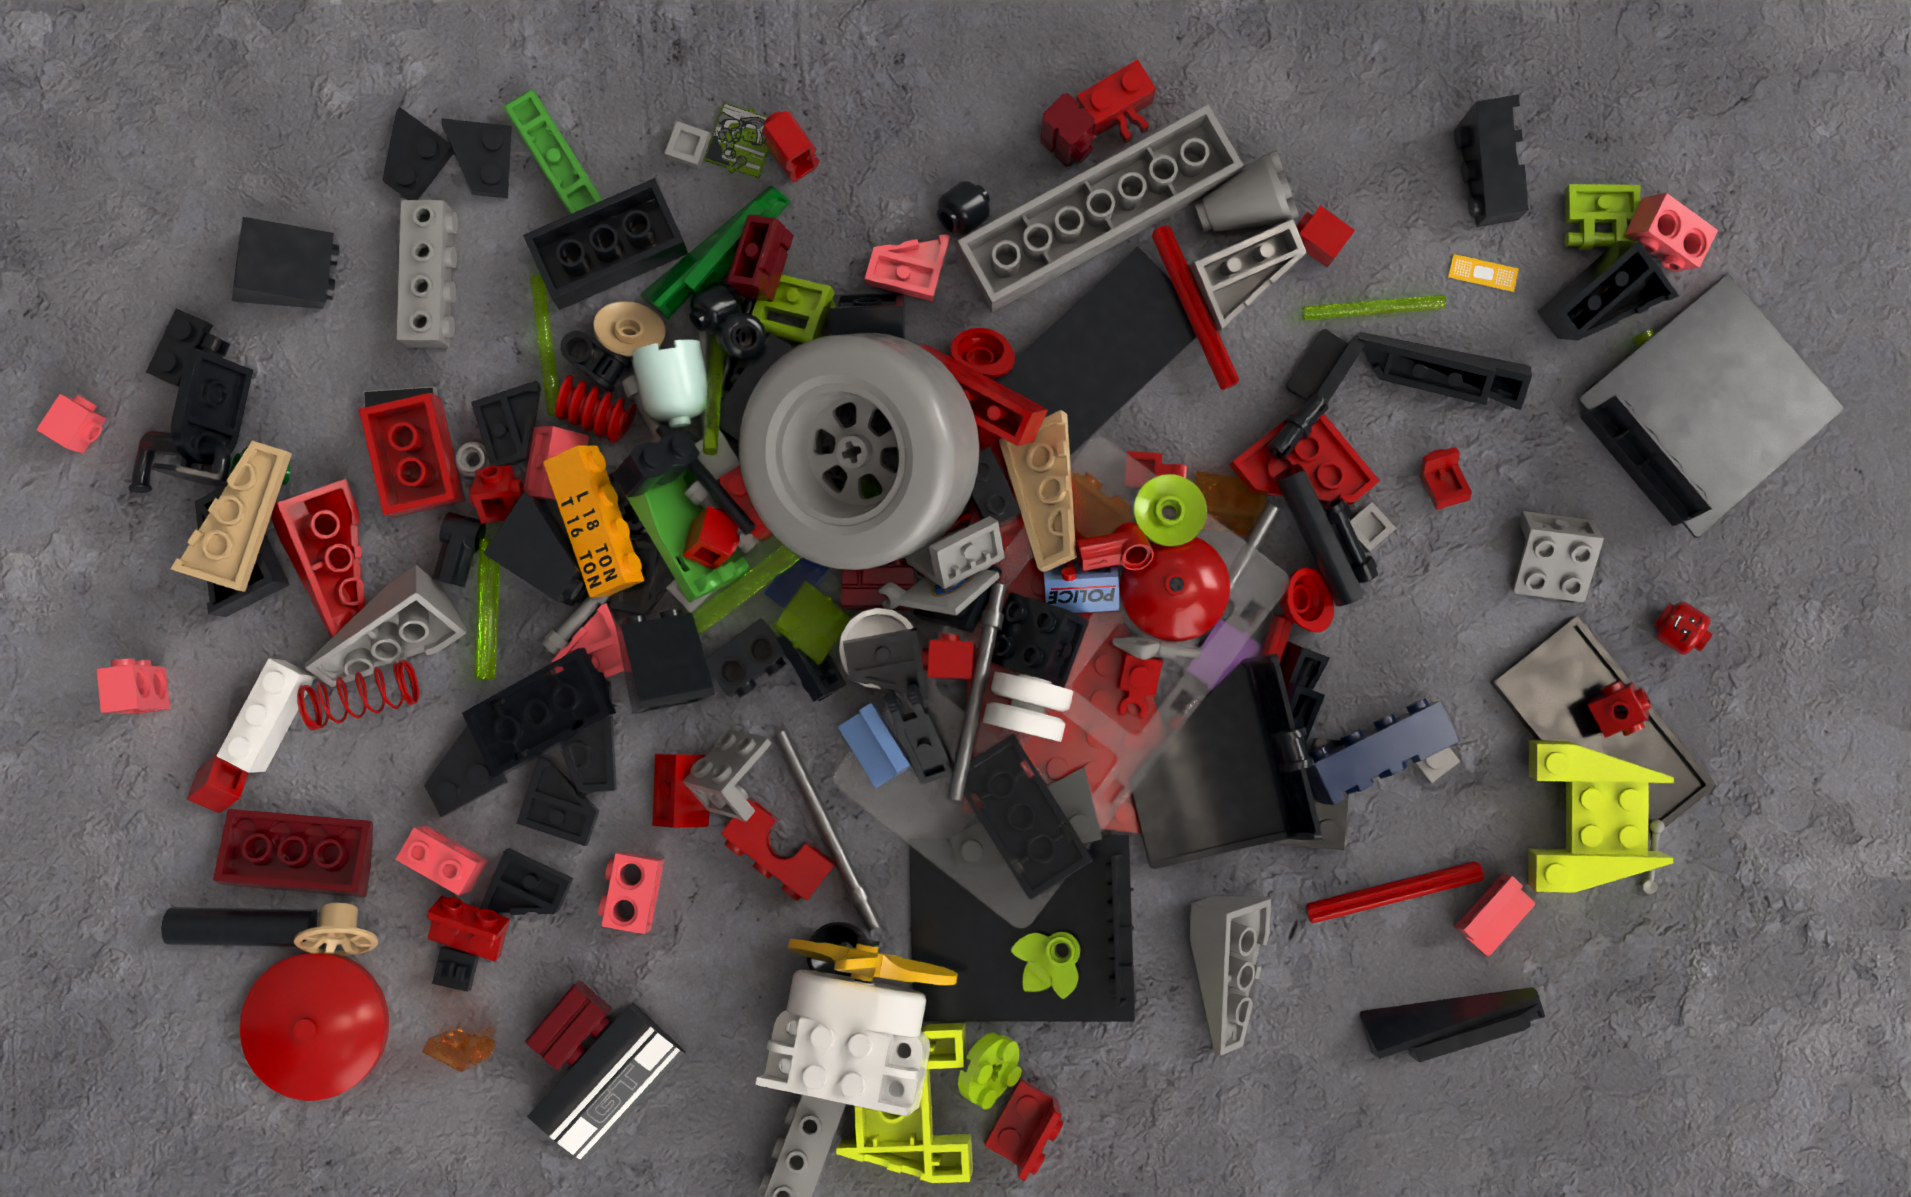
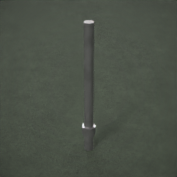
M999 583L992 584L987 610L982 612L980 626L983 627L947 796V799L962 802L997 630H1001L1004 614L1001 613L1006 585Z
M784 730L774 735L849 890L846 895L852 907L856 905L868 932L881 926L869 900L872 896L866 884H861L788 731Z

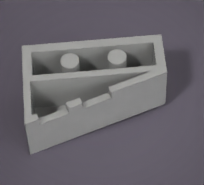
M1292 219L1200 259L1188 267L1218 331L1230 323L1236 315L1251 304L1257 296L1281 277L1307 252Z

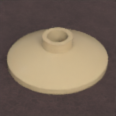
M621 301L608 304L598 311L594 319L593 329L598 341L610 351L620 355L633 356L632 351L658 343V347H660L665 338V325L661 317L649 307L639 303Z

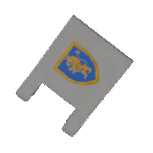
M983 570L961 580L955 586L944 589L919 572L917 576L920 581L907 592L892 582L886 583L878 591L880 594L888 596V599L882 603L884 609L893 610L900 605L958 615L1000 577L998 571Z

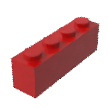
M927 344L918 345L935 356L954 375L969 400L977 425L1016 446L1034 442L1048 411L1047 408Z

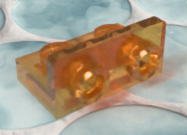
M1076 471L1071 476L1074 527L1078 533L1085 538L1113 534L1115 529L1121 524L1133 521V515L1129 513L1132 507L1116 494L1110 498L1100 491L1103 484L1091 474L1086 472L1081 476Z
M1196 471L1194 484L1202 492L1207 505V517L1202 530H1215L1247 537L1266 505V494L1251 493L1240 478Z
M488 1027L473 1034V1036L456 1028L453 1031L447 1030L429 1038L422 1052L460 1072H464L473 1066H478L482 1060L486 1062L489 1059L497 1041L493 1040L497 1030Z

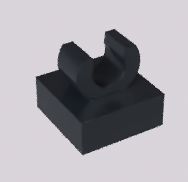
M441 947L432 984L466 992L470 991L479 956L451 947Z

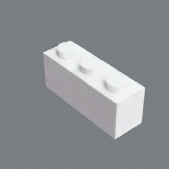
M268 658L217 757L248 773L266 772L299 710L297 705L298 689L304 685L311 687L316 676L286 660Z

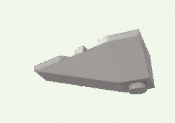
M415 565L378 593L305 663V668L332 688L336 686V678L338 676L343 679L344 683L355 680L356 672L361 673L365 677L373 674L375 667H381L394 662L398 663L399 660H407L408 657L426 652L427 656L437 653L465 635L467 628L442 586Z
M1211 896L1191 903L1189 916L1190 941L1214 1054L1222 1056L1242 1047L1244 1044L1253 1006L1252 1000L1248 997L1254 978L1259 979L1262 968L1256 966L1260 945L1267 946L1270 934L1271 898Z

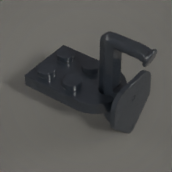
M188 348L173 411L171 433L149 431L141 438L133 469L132 484L129 485V490L135 493L150 492L152 490V487L149 485L151 469L196 483L223 487L228 485L227 479L231 462L230 454L233 452L238 441L253 369L200 349ZM157 453L182 456L181 464L177 466L153 463L154 455ZM202 464L212 465L211 473L203 471L204 465Z

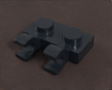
M175 309L146 373L179 387L188 348L200 350L206 348L225 357L230 343L209 334L213 327L209 322Z

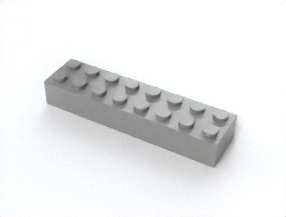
M1208 104L957 241L958 253L991 312H994L1202 199L1238 174L1244 165Z

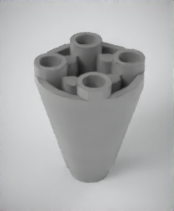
M1277 150L1263 155L1205 196L1202 203L1195 205L1205 232L1211 229L1214 232L1278 225L1300 218L1294 199L1286 201V199L1293 196L1285 173L1277 175L1278 172L1284 171Z

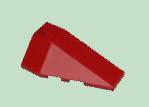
M346 479L277 501L271 514V520L278 537L330 638L335 636L365 607L364 582L361 580L360 566L362 548L359 546L358 535L360 516Z

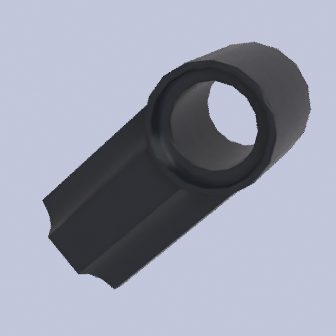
M448 512L445 515L440 529L442 546L432 579L465 588L474 553L481 548L485 538L486 523L481 524L480 519L453 512Z

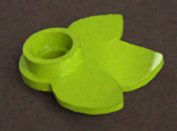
M1034 932L1027 934L1014 944L1011 952L1019 959L1028 962L1023 973L1024 991H1042L1052 986L1057 995L1062 999H1065L1074 991L1079 979L1075 963L1080 957L1081 949L1078 940L1072 934L1056 932L1048 937ZM1063 943L1067 945L1069 949L1067 956L1062 957L1057 954V944Z

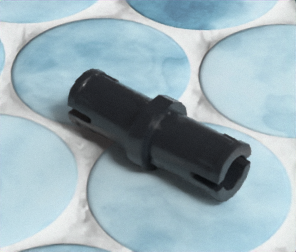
M1311 393L1294 415L1290 414L1285 419V426L1267 445V449L1271 451L1270 453L1273 457L1280 461H1285L1301 439L1306 440L1310 436L1312 426L1329 409L1328 404H1324L1326 402L1324 398L1318 394Z

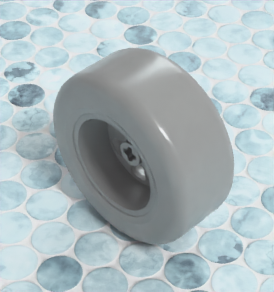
M856 333L833 335L814 339L795 347L773 363L760 378L748 399L743 413L739 435V461L745 489L757 515L767 529L788 549L811 562L826 567L848 570L870 569L888 564L926 548L943 536L955 523L969 501L975 485L979 465V436L975 416L964 390L948 368L931 353L905 339L887 334ZM852 402L856 406V424L845 428L837 418L835 410L845 403ZM878 408L892 426V429L882 436H879L870 425L874 412ZM823 430L835 437V448L831 454H822ZM860 447L862 453L857 454L856 448ZM898 447L899 464L897 473L886 467L882 462L883 453L886 448ZM836 465L840 466L847 473V480L842 491L836 486L828 473V470ZM871 473L882 485L883 490L880 495L866 499L861 492V479L864 475Z

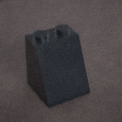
M243 217L239 235L232 301L323 309L326 299L333 300L335 279L329 278L330 265L337 266L339 245L333 244L334 233Z
M904 294L834 295L830 306L831 336L880 333L905 339Z
M523 492L483 554L554 600L574 606L575 602H582L588 593L572 544L547 505Z
M672 609L660 612L661 618L646 620V615L625 618V624L620 625L616 629L632 714L700 702L715 695L692 613L682 614L681 609Z

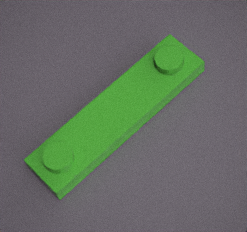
M533 88L503 106L569 214L602 201L601 196Z

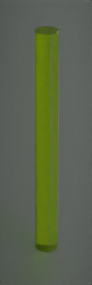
M533 275L530 276L547 415L556 416L555 404L559 388L546 288L542 276Z
M1445 295L1303 306L1302 318L1303 320L1445 309L1446 297Z
M712 334L703 453L710 456L716 455L718 452L724 353L718 346L716 335Z

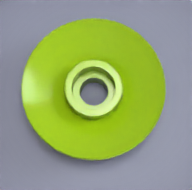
M1166 474L1152 478L1141 487L1134 501L1133 512L1136 524L1150 541L1162 546L1174 547L1190 542L1200 533L1206 521L1207 505L1202 492L1193 482L1182 476ZM1165 508L1171 509L1174 512V518H1164L1162 510Z

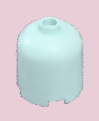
M675 340V348L659 350L658 343L632 351V363L644 412L656 421L669 422L671 428L690 425V418L700 415L709 403V387L704 351L698 340Z

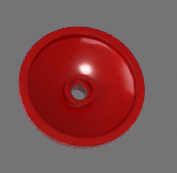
M1195 537L1186 544L1174 547L1162 546L1148 539L1154 553L1151 563L1140 570H1129L1124 567L1121 574L1120 595L1128 617L1141 631L1162 641L1182 642L1203 635L1219 621L1229 601L1230 578L1223 559L1211 545L1198 537ZM1171 579H1180L1183 582V588L1180 591H1173L1169 587Z

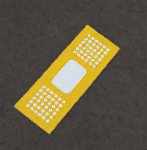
M1453 254L1448 278L1514 292L1519 268Z

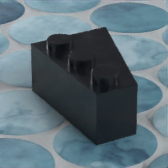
M1519 94L1476 101L1459 122L1457 128H1455V144L1458 149H1461L1464 161L1461 164V175L1464 183H1468L1470 191L1468 211L1471 217H1475L1476 227L1517 221L1529 210L1525 164L1519 165L1516 151V142L1523 141L1522 129L1515 130L1513 107L1520 106Z

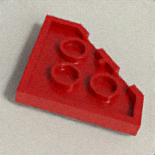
M1325 414L1312 426L1310 436L1306 440L1301 439L1285 461L1276 459L1271 455V451L1267 449V445L1285 426L1283 421L1229 464L1251 493L1283 497L1275 477L1280 472L1298 463L1305 470L1320 502L1328 503L1334 499L1343 498L1349 506L1380 482Z

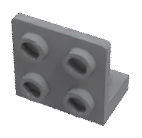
M1522 511L1519 525L1526 541L1513 584L1514 592L1516 594L1584 602L1604 540L1595 521Z
M989 516L967 528H958L940 537L926 548L906 556V562L944 589L955 586L961 580L979 571L987 570L991 565L1005 558L998 521Z
M729 730L721 734L716 739L714 747L709 753L692 766L691 773L683 782L708 811L746 822L755 810L747 801L748 794L737 785V782L767 750L771 742L767 737Z

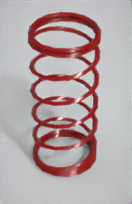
M404 659L402 661L399 660L398 663H393V672L401 692V699L398 705L391 704L387 699L382 672L380 668H374L375 681L382 695V705L379 710L372 709L368 704L363 676L361 673L356 672L355 682L357 690L364 702L363 711L360 715L353 714L348 708L347 689L343 679L338 676L336 678V688L345 708V713L341 720L334 719L330 714L328 693L322 682L319 681L317 684L318 697L309 685L301 686L297 692V705L304 724L310 730H318L326 726L329 718L337 724L343 723L348 713L356 719H361L365 714L366 708L375 714H380L384 709L385 702L394 709H399L403 700L409 705L416 704L419 700V686L411 664ZM403 666L405 667L410 679L412 687V698L409 695L405 684ZM359 678H360V681H361V684H362L363 692H362L361 687H360ZM340 683H341L342 688H343L344 698H343V695H342V693H341ZM320 686L322 687V690L324 692L326 706L322 698ZM304 691H307L312 701L315 723L306 711ZM320 703H321V705H322V707H323V709H324V711H325V713H326V719H325V722H324L323 724H322V710H321Z

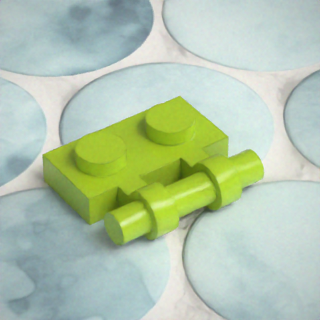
M1569 184L1565 188V223H1579L1580 231L1566 232L1565 246H1576L1579 250H1592L1593 247H1611L1617 241H1633L1625 233L1627 231V223H1631L1641 202V186ZM1595 223H1611V232H1595Z

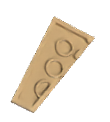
M1060 410L1044 418L1032 443L1016 446L1003 438L999 440L1038 569L1043 572L1076 558L1067 413Z
M251 441L228 477V485L219 499H214L207 510L210 512L200 529H195L187 542L189 546L180 559L177 558L170 569L245 592L292 453Z

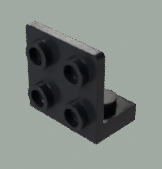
M1013 592L1009 593L1002 614H1004L1002 628L997 630L991 662L1032 677L1051 681L1052 685L1064 688L1089 621L1067 609Z

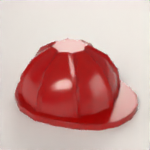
M970 328L960 332L953 339L950 346L953 359L989 378L1007 374L1015 363V355L1010 343L1002 334L995 330Z
M1304 567L1294 571L1280 585L1277 602H1279L1282 614L1286 619H1290L1301 628L1315 633L1325 631L1330 626L1334 616V603L1320 573L1315 569Z

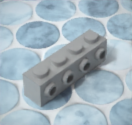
M401 200L397 341L407 348H450V337H454L455 322L453 316H451V303H454L456 299V287L452 281V268H455L457 265V253L453 246V233H457L458 218L456 212L444 200Z
M802 1095L799 1104L791 1103L784 1122L790 1125V1129L786 1139L779 1137L771 1156L772 1159L777 1160L773 1174L765 1173L758 1194L764 1197H812L845 1109V1103Z

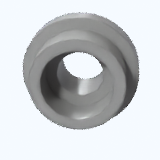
M478 442L463 444L455 456L457 469L468 477L475 478L476 470L491 466L485 446ZM478 454L480 457L479 463L476 466H470V457Z

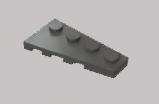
M1085 767L1047 786L1083 844L1102 839ZM981 821L950 837L958 873L1005 863L1004 858ZM1066 823L1059 827L1068 842L1075 839ZM1014 855V856L1011 857L1009 860H1010V861H1013V860H1017V858H1016V856Z

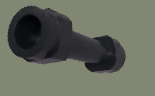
M1337 498L1328 502L1323 508L1330 525H1336L1353 561L1350 567L1359 583L1373 580L1378 576L1377 565L1372 556H1366L1349 520V517L1352 515L1349 505L1345 503L1343 498Z

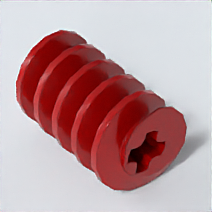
M568 375L557 394L555 404L556 417L560 420L568 418L569 423L574 426L581 424L582 429L587 432L594 429V433L601 438L607 435L608 441L612 443L618 442L629 430L634 420L636 404H632L625 411V399L620 398L615 405H612V393L607 392L602 399H599V387L594 386L587 394L585 393L586 382L582 380L574 388L572 387L574 377Z

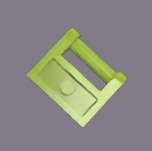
M781 275L773 302L757 300L751 315L756 316L763 323L766 334L769 335L771 333L776 337L804 344L821 338V330L835 291L828 285ZM769 311L808 320L806 328L803 329L767 320Z

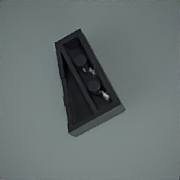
M1617 241L1537 312L1557 339L1578 341L1615 325L1626 317L1649 310V307L1666 300L1670 301L1679 297V295L1640 241Z
M226 486L195 501L198 530L210 512L207 510L215 498L219 499ZM266 534L264 535L245 592L207 581L210 601L207 603L208 614L227 617L290 585Z

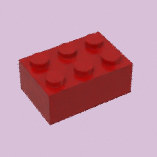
M427 393L359 409L383 515L399 517L465 502L441 397Z

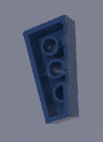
M1426 698L1408 705L1406 707L1408 713L1395 718L1394 714H1390L1374 721L1375 729L1363 734L1361 729L1342 736L1340 739L1343 744L1333 749H1329L1328 745H1324L1310 751L1308 757H1313L1314 765L1307 767L1306 772L1319 803L1335 805L1345 800L1344 792L1347 795L1357 791L1361 792L1373 786L1374 778L1379 776L1380 779L1393 776L1407 768L1406 763L1410 761L1413 763L1420 762L1460 742L1441 701L1428 703Z

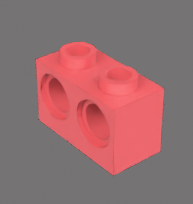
M1668 193L1642 198L1625 235L1633 241H1640L1649 254L1662 261L1661 264L1666 269L1681 272L1686 269L1700 268L1718 230Z
M134 658L112 660L111 667L97 669L101 713L140 714L170 709L166 667L152 666L151 660L135 661Z
M427 825L412 829L395 859L458 896L472 891L489 861Z
M622 851L615 853L614 859H609L605 873V879L610 881L608 894H603L598 915L603 917L602 927L641 934L651 931L664 864L663 858ZM629 864H635L641 870V879L638 883H631L625 876V870ZM622 900H627L633 904L635 912L632 919H625L620 915L618 907Z

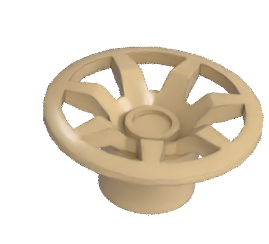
M330 903L320 908L318 927L299 932L294 938V943L298 948L309 953L348 956L373 950L378 945V938L372 932L357 928L358 908L347 903ZM323 943H326L324 949L318 948ZM337 945H342L344 951L335 950Z

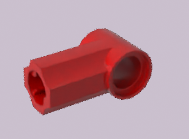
M1134 522L1121 524L1115 529L1113 534L1080 539L1075 542L1076 556L1081 572L1123 565L1129 570H1140L1148 566L1154 556L1147 536Z

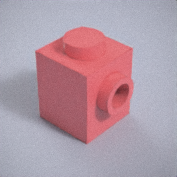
M59 394L36 430L63 447L84 454L90 443L94 442L101 434L102 425L106 417L95 411L98 405L79 394L74 399Z

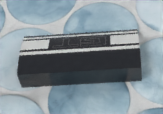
M633 1002L527 1117L560 1146L583 1162H586L686 1052Z

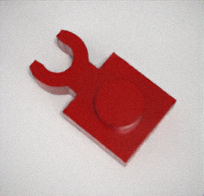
M1127 652L1119 689L1129 691V693L1121 700V715L1126 714L1129 704L1136 703L1141 708L1139 718L1144 719L1146 717L1148 703L1144 696H1156L1163 658L1140 659Z

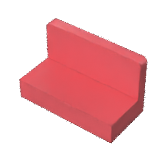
M555 426L534 427L524 493L535 499H551L556 501L543 461L577 445L588 446V435Z
M1502 873L1454 927L1484 955L1490 956L1535 906V902L1521 890L1523 885L1511 875Z

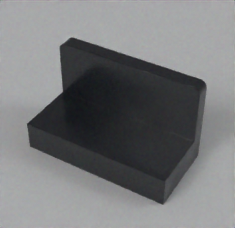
M1323 329L1286 384V389L1303 400H1306L1311 393L1318 394L1326 401L1324 404H1327L1366 344L1355 337L1347 343L1330 331Z

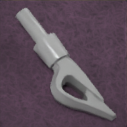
M1135 637L1113 638L1114 646L1140 659L1158 656L1175 659L1176 656L1200 659L1201 649L1177 647V643L1173 642L1160 643L1157 640Z

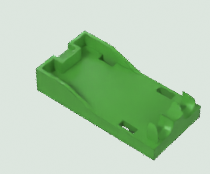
M686 469L675 481L664 485H654L647 493L636 497H627L690 603L744 578L750 571L748 570L749 565L745 558L741 557L737 550L714 570L683 556L692 520L704 510L700 504L695 506L684 494V491L696 480L693 474Z

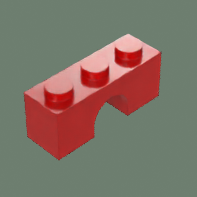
M748 798L747 801L754 808L755 812L746 822L735 818L730 820L721 832V835L727 839L724 845L740 857L743 853L756 861L753 867L763 876L770 879L774 875L782 881L784 885L781 889L797 901L802 897L808 901L834 868L835 862L809 842L805 843L795 856L782 857L776 854L771 848L769 839L772 829L780 819L753 798Z

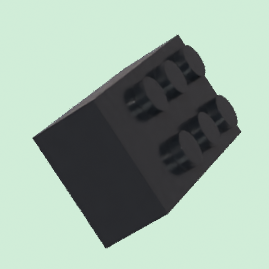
M655 178L523 235L548 292L559 310L688 254L685 242Z

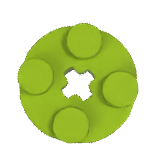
M995 1032L988 1033L978 1040L966 1056L971 1062L967 1072L960 1071L958 1088L960 1094L970 1102L984 1110L991 1108L1007 1087L1014 1086L1021 1077L1022 1069L1017 1066L1019 1062V1047L1016 1041L1002 1033L998 1035Z

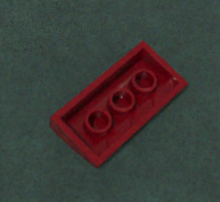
M228 809L213 881L227 886L366 897L372 859L373 822Z

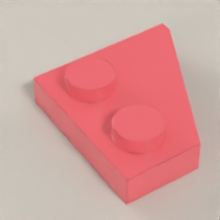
M939 235V239L920 243L916 239L905 241L896 246L888 244L874 247L864 279L865 285L933 302L950 243V235Z
M608 603L602 604L597 609V612L587 624L581 627L572 637L571 642L553 658L552 663L578 648L585 647L587 653L593 655L591 661L594 667L599 672H604L605 679L624 672L616 631L618 626ZM559 666L554 668L556 674L564 670L563 667Z

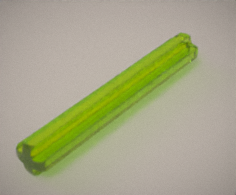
M491 538L481 539L479 542L474 677L479 680H492L496 677L500 564L483 554L492 541Z
M785 545L781 546L693 614L697 631L704 633L802 557L788 549Z

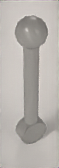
M1658 819L1650 823V830L1652 831L1650 851H1658L1660 833L1665 829L1664 823ZM1655 869L1647 871V878L1641 883L1642 889L1647 894H1653L1658 889V885L1654 880Z

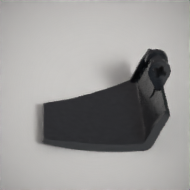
M1277 654L1243 659L1191 711L1128 780L1150 868L1158 869L1285 839L1315 840L1322 838L1306 768L1313 766L1314 761L1313 757H1308L1303 737L1307 735L1305 727H1295Z

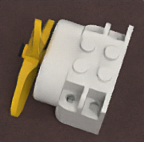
M858 938L857 942H861V944L857 943L856 948L830 943L789 939L788 950L816 960L835 964L834 970L851 973V976L813 970H797L794 973L787 1009L777 1017L772 1039L768 1040L767 1050H769L765 1074L757 1077L756 1085L902 1116L910 1115L920 1107L930 1053L928 1037L921 1031L926 997L923 993L915 990L873 982V977L902 982L955 985L958 973L945 967L909 960L897 955L879 953V947H875V945L879 946L880 942L875 940Z

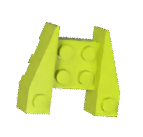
M1529 740V777L1536 781H1566V849L1528 848V885L1536 892L1575 893L1673 864V857L1662 851H1648L1649 783H1674V777L1569 741Z
M965 1023L928 1024L921 1027V1031L928 1037L930 1042V1053L920 1107L910 1115L902 1116L854 1106L856 1138L842 1139L836 1148V1154L860 1162L867 1161L887 1167V1170L897 1173L904 1172L920 1177V1180L930 1183L970 1182L973 1173L971 1134L933 1135L930 1069L964 1068L967 1061Z

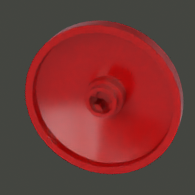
M307 952L278 962L263 973L255 982L246 997L240 1017L241 1046L252 1071L273 1091L292 1099L305 1101L328 1099L342 1094L359 1084L379 1062L389 1033L388 1007L380 986L363 966L348 957L338 954Z

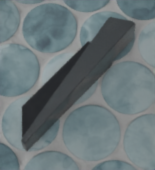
M1360 332L1358 340L1366 344L1363 351L1371 362L1372 368L1379 380L1486 405L1489 397L1515 409H1522L1532 378L1531 366L1364 332Z
M1288 641L1280 667L1295 727H1305L1307 735L1303 737L1306 744L1325 696L1313 689L1328 664L1330 657Z
M1532 987L1363 1010L1360 1012V1019L1372 1054L1381 1059L1408 1049L1410 1056L1419 1063L1524 1031L1531 1027L1530 1021L1545 1017L1538 992Z

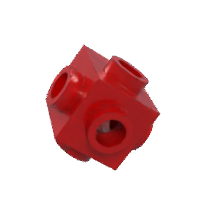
M512 465L488 466L484 469H478L475 473L474 484L469 486L470 501L477 510L481 524L505 521L524 492L523 482L521 478L516 479Z
M1621 680L1601 688L1602 695L1592 698L1588 704L1605 738L1621 731L1624 736L1643 729L1645 727L1643 722L1647 721L1650 715L1648 709L1652 708L1651 701L1643 688L1637 689L1633 681L1623 685ZM1617 705L1625 706L1627 711L1620 710Z

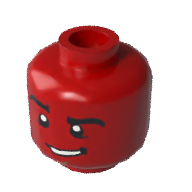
M1684 601L1677 603L1675 606L1669 603L1653 625V627L1658 629L1656 638L1682 655L1690 653L1693 648L1701 652L1713 635V633L1707 630L1711 622L1710 617Z

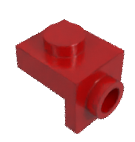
M1457 447L1446 450L1437 449L1422 458L1420 478L1436 510L1471 499L1472 491L1458 465L1460 453Z

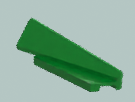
M773 186L767 187L647 287L640 296L669 320L691 294H697L713 282H720L730 271L747 215L751 214L776 219L791 201Z

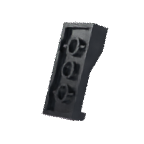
M585 647L574 650L462 712L493 778L508 774L556 745L616 714L614 707L617 705L611 703L607 694L608 686L610 685L604 677V672H599L594 667L591 661L593 655L588 654ZM558 666L563 667V671L553 676L551 675L550 670ZM505 699V703L494 708L493 704ZM587 717L585 720L586 724L577 728L575 723ZM529 749L526 751L527 756L521 759L518 758L517 754Z
M1014 734L970 760L963 794L1030 901L1094 861ZM1024 761L1028 763L1035 774L1030 779L1020 766ZM976 792L985 807L979 810L970 795ZM1065 823L1075 838L1071 842H1068L1059 828ZM1014 855L1025 870L1022 873L1018 874L1009 860Z

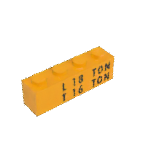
M577 445L543 461L590 598L611 596L645 581L641 572V561L634 552L629 537V527L623 520L617 503L618 496L616 490L610 483L606 471V461L598 446Z

